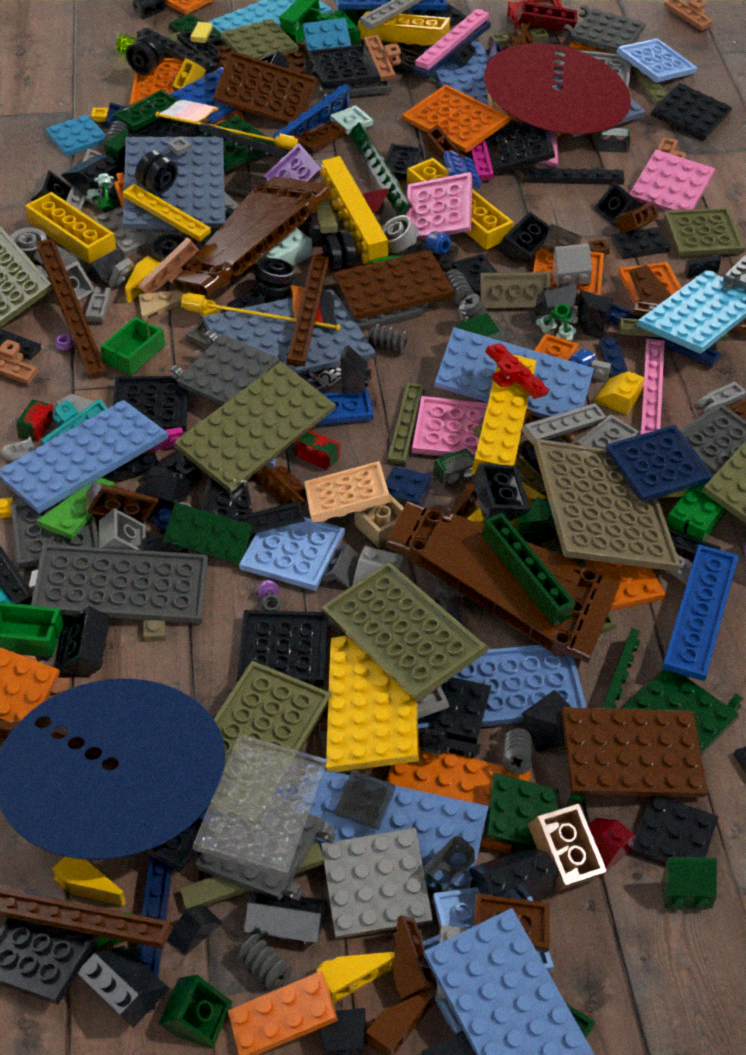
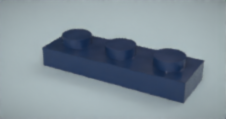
M617 338L599 339L603 360L611 364L609 378L627 372L628 370Z

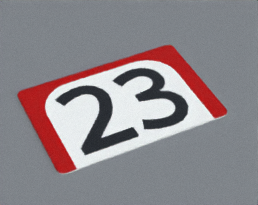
M341 366L324 369L315 376L329 388L341 379Z

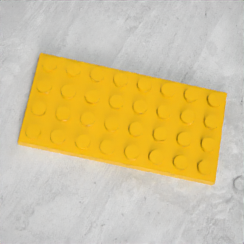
M348 636L331 638L329 692L332 695L328 701L327 772H343L419 761L418 703Z

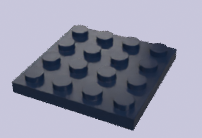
M676 425L606 444V452L642 503L706 484L713 477V474Z

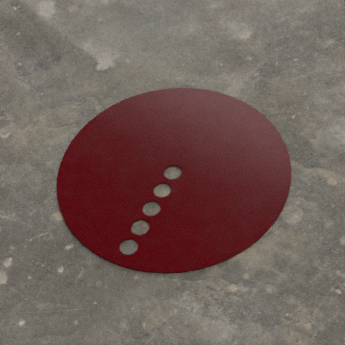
M553 44L513 46L502 50L492 57L484 72L485 86L492 99L513 117L540 129L564 134L601 132L620 123L630 109V93L622 78L602 61L572 48ZM555 51H562L565 53V56H557ZM556 59L563 60V61L565 62V64H563V65L556 64V63L554 62V60H556ZM561 68L564 70V73H557L553 69ZM553 77H562L564 81L557 82L553 79ZM560 85L563 90H555L552 86Z

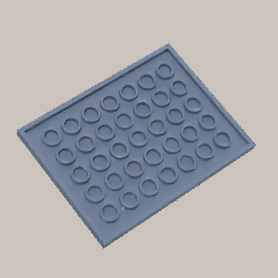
M126 137L124 190L132 184H136L210 228H220L222 224H225L222 137H182L191 144V150L179 156L168 148V142L178 137ZM154 150L175 162L178 167L177 178L173 186L167 192L160 195L151 192L135 179V170L139 160L146 153ZM124 198L123 229H177Z
M334 289L326 291L331 292L333 295L334 315L337 324L341 328L339 331H336L333 328L314 326L305 367L287 365L288 352L296 322L234 311L203 316V323L207 330L213 331L218 337L224 334L276 356L280 359V362L284 363L296 374L306 370L315 372L341 366L340 358L345 345H349L365 360L373 359L376 356L375 350L368 343L367 338ZM293 298L240 308L295 318Z

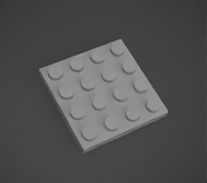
M416 828L334 841L333 843H322L336 939L397 929V919L401 915L414 918L417 926L433 923Z

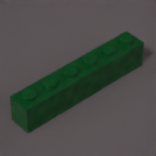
M500 513L486 519L481 536L552 625L555 626L570 619L576 602L504 514Z

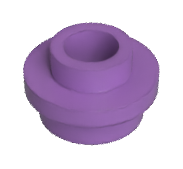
M67 334L59 335L55 341L56 348L63 351L69 350L74 344L73 339Z
M271 580L263 581L258 588V594L261 599L266 595L272 594L277 596L279 593L277 584Z

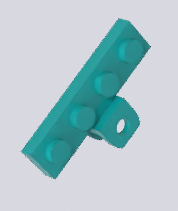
M99 398L79 412L70 401H63L55 407V412L52 414L59 427L41 439L40 443L42 445L48 443L52 439L98 415L100 412L107 410L108 407Z

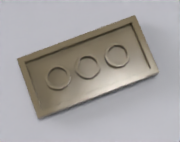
M550 272L480 273V299L484 308L536 307L537 294L543 292V288L550 287Z

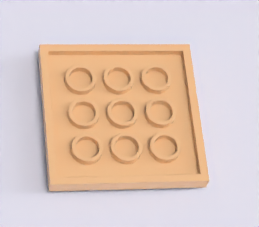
M380 461L304 481L313 523L324 522L336 516L343 517L351 512H361L369 507L383 506L391 502Z

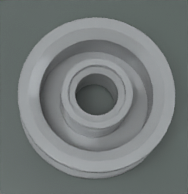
M407 215L394 217L382 227L388 239V251L398 254L413 246L417 241L418 229L415 225H412V220Z
M23 228L12 233L10 238L32 262H39L33 258L37 251L36 242L42 241V239L47 240L46 234L37 228Z

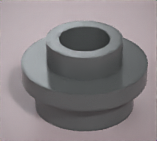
M270 594L262 599V610H281L282 602L278 596ZM273 603L275 607L269 608L267 605Z

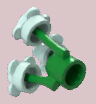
M106 173L100 174L98 178L94 179V182H98L99 187L104 188L105 196L102 197L101 193L103 190L98 188L89 189L87 191L88 195L85 198L87 202L97 204L98 210H102L103 213L117 208L116 199L110 198L108 195L115 182L112 181L114 177H110Z
M559 304L555 310H551L550 315L545 314L541 319H537L536 324L540 326L543 333L547 334L549 330L555 329L557 326L553 318L555 317L562 324L556 337L572 341L576 328L572 327L569 323L576 324L578 322V317H576L577 310L575 307L569 308L568 304Z

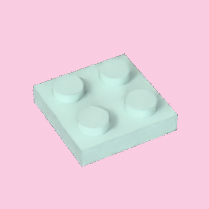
M356 105L330 115V120L345 128L347 135H349L351 129L358 122L362 123L365 128L373 125V119Z

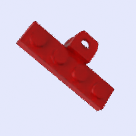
M498 343L487 346L485 353L500 368V371L495 372L491 378L500 387L513 386L516 381L534 399L547 396L549 389L544 383L536 378L530 369L519 362V359L513 356L504 345Z

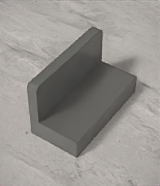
M348 544L336 548L322 576V581L328 583L336 579L346 589L350 588L354 580L360 555Z

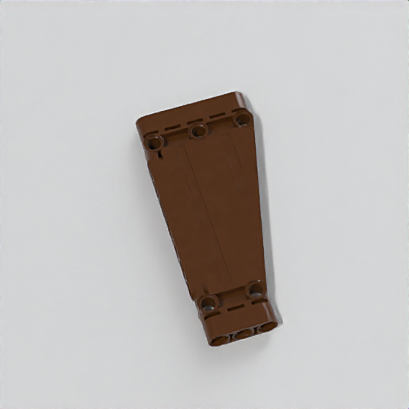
M276 176L272 177L265 184L255 186L228 217L225 224L221 225L194 258L186 264L187 269L173 280V285L180 292L205 295L206 297L216 289L229 285V279L233 275L239 276L306 221L309 214L317 212L319 209L318 205L330 196L329 188L322 183Z
M409 501L405 504L388 536L386 548L407 555L411 562L445 582L554 655H568L589 663L620 582L599 575L598 571L593 567L581 568L579 563L573 559L527 542L576 602L571 618L553 626L483 539L481 534L484 525L454 514L445 516L436 507L427 509Z

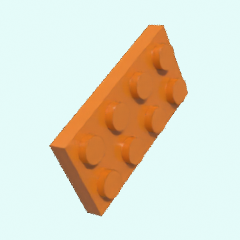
M322 971L228 1010L239 1055H259L338 1021L326 978Z

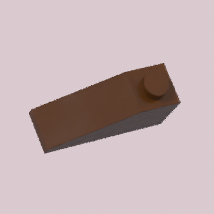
M439 125L425 133L422 142L432 154L444 161L443 155L445 151H454L460 157L465 158Z
M652 201L615 217L616 225L620 232H626L643 226L659 217L655 202Z
M403 915L397 919L393 976L396 982V992L401 999L408 1000L431 988L436 990L437 983L423 955L425 948L415 919Z
M431 988L381 1012L376 1019L372 1018L365 1028L366 1044L381 1055H395L434 1005L436 991Z

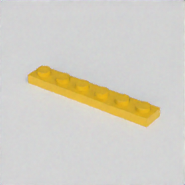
M132 184L122 192L123 197L199 242L211 233L209 226L136 184Z

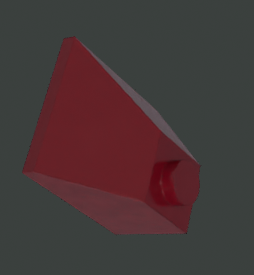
M388 188L362 194L372 213L378 211L389 191Z
M596 818L588 825L606 871H609L631 851L635 834L618 820Z

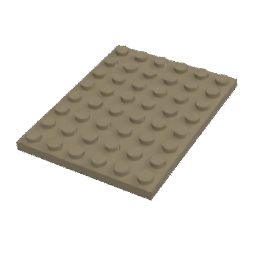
M542 439L535 440L533 446L564 557L678 572L681 565L658 498L642 503L605 449Z

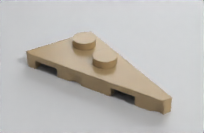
M174 290L139 294L142 320L146 321L148 320L147 316L157 313L159 315L166 310L181 305L182 296L187 293Z

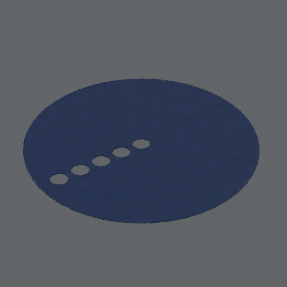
M107 679L73 687L49 698L30 711L15 726L0 750V810L7 822L19 835L35 846L53 854L83 860H104L145 852L162 845L186 830L203 814L214 799L220 787L225 768V747L221 732L213 717L195 699L161 683L140 679ZM41 717H49L52 720L51 725L44 729L37 728L35 722ZM57 727L68 729L67 736L62 739L53 738L51 733ZM75 737H81L85 740L84 746L80 749L69 748L68 742ZM90 748H99L102 754L98 759L89 760L85 757V752ZM106 759H117L119 766L112 771L104 770L102 763Z

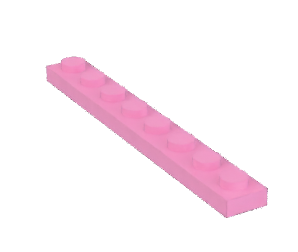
M476 9L416 59L415 66L429 70L489 18V13Z
M646 340L645 381L640 434L658 430L661 427L665 340Z

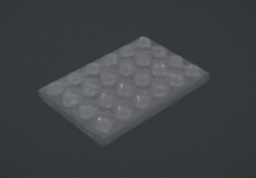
M239 734L194 841L193 850L287 878L328 760Z

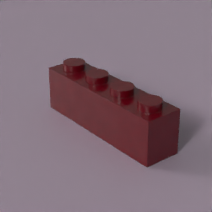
M522 1L517 11V24L531 21L530 26L568 32L563 27L570 25L574 29L577 24V10Z

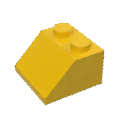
M627 371L609 378L595 397L593 403L628 415L642 395L645 377Z

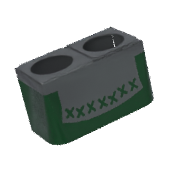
M610 128L598 132V150L628 152L631 141L629 128ZM610 135L608 139H602L600 136ZM615 136H626V137H625L624 139H622V140H619V139H617Z
M465 448L440 457L434 462L433 475L444 488L473 478L471 471L474 456Z
M453 837L424 866L426 878L439 890L446 892L475 862V850L462 837ZM455 853H462L467 858V863L461 869L454 868L450 863V858ZM438 870H446L450 873L451 880L446 884H441L434 878V874Z

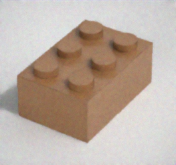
M579 804L540 815L528 824L537 849L549 854L559 872L554 892L594 880L607 872Z

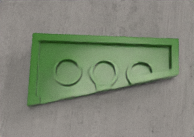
M99 478L96 481H94L106 485L115 486L114 482H111L104 478ZM91 484L78 490L38 519V526L73 540L93 516L92 513L86 512V493Z

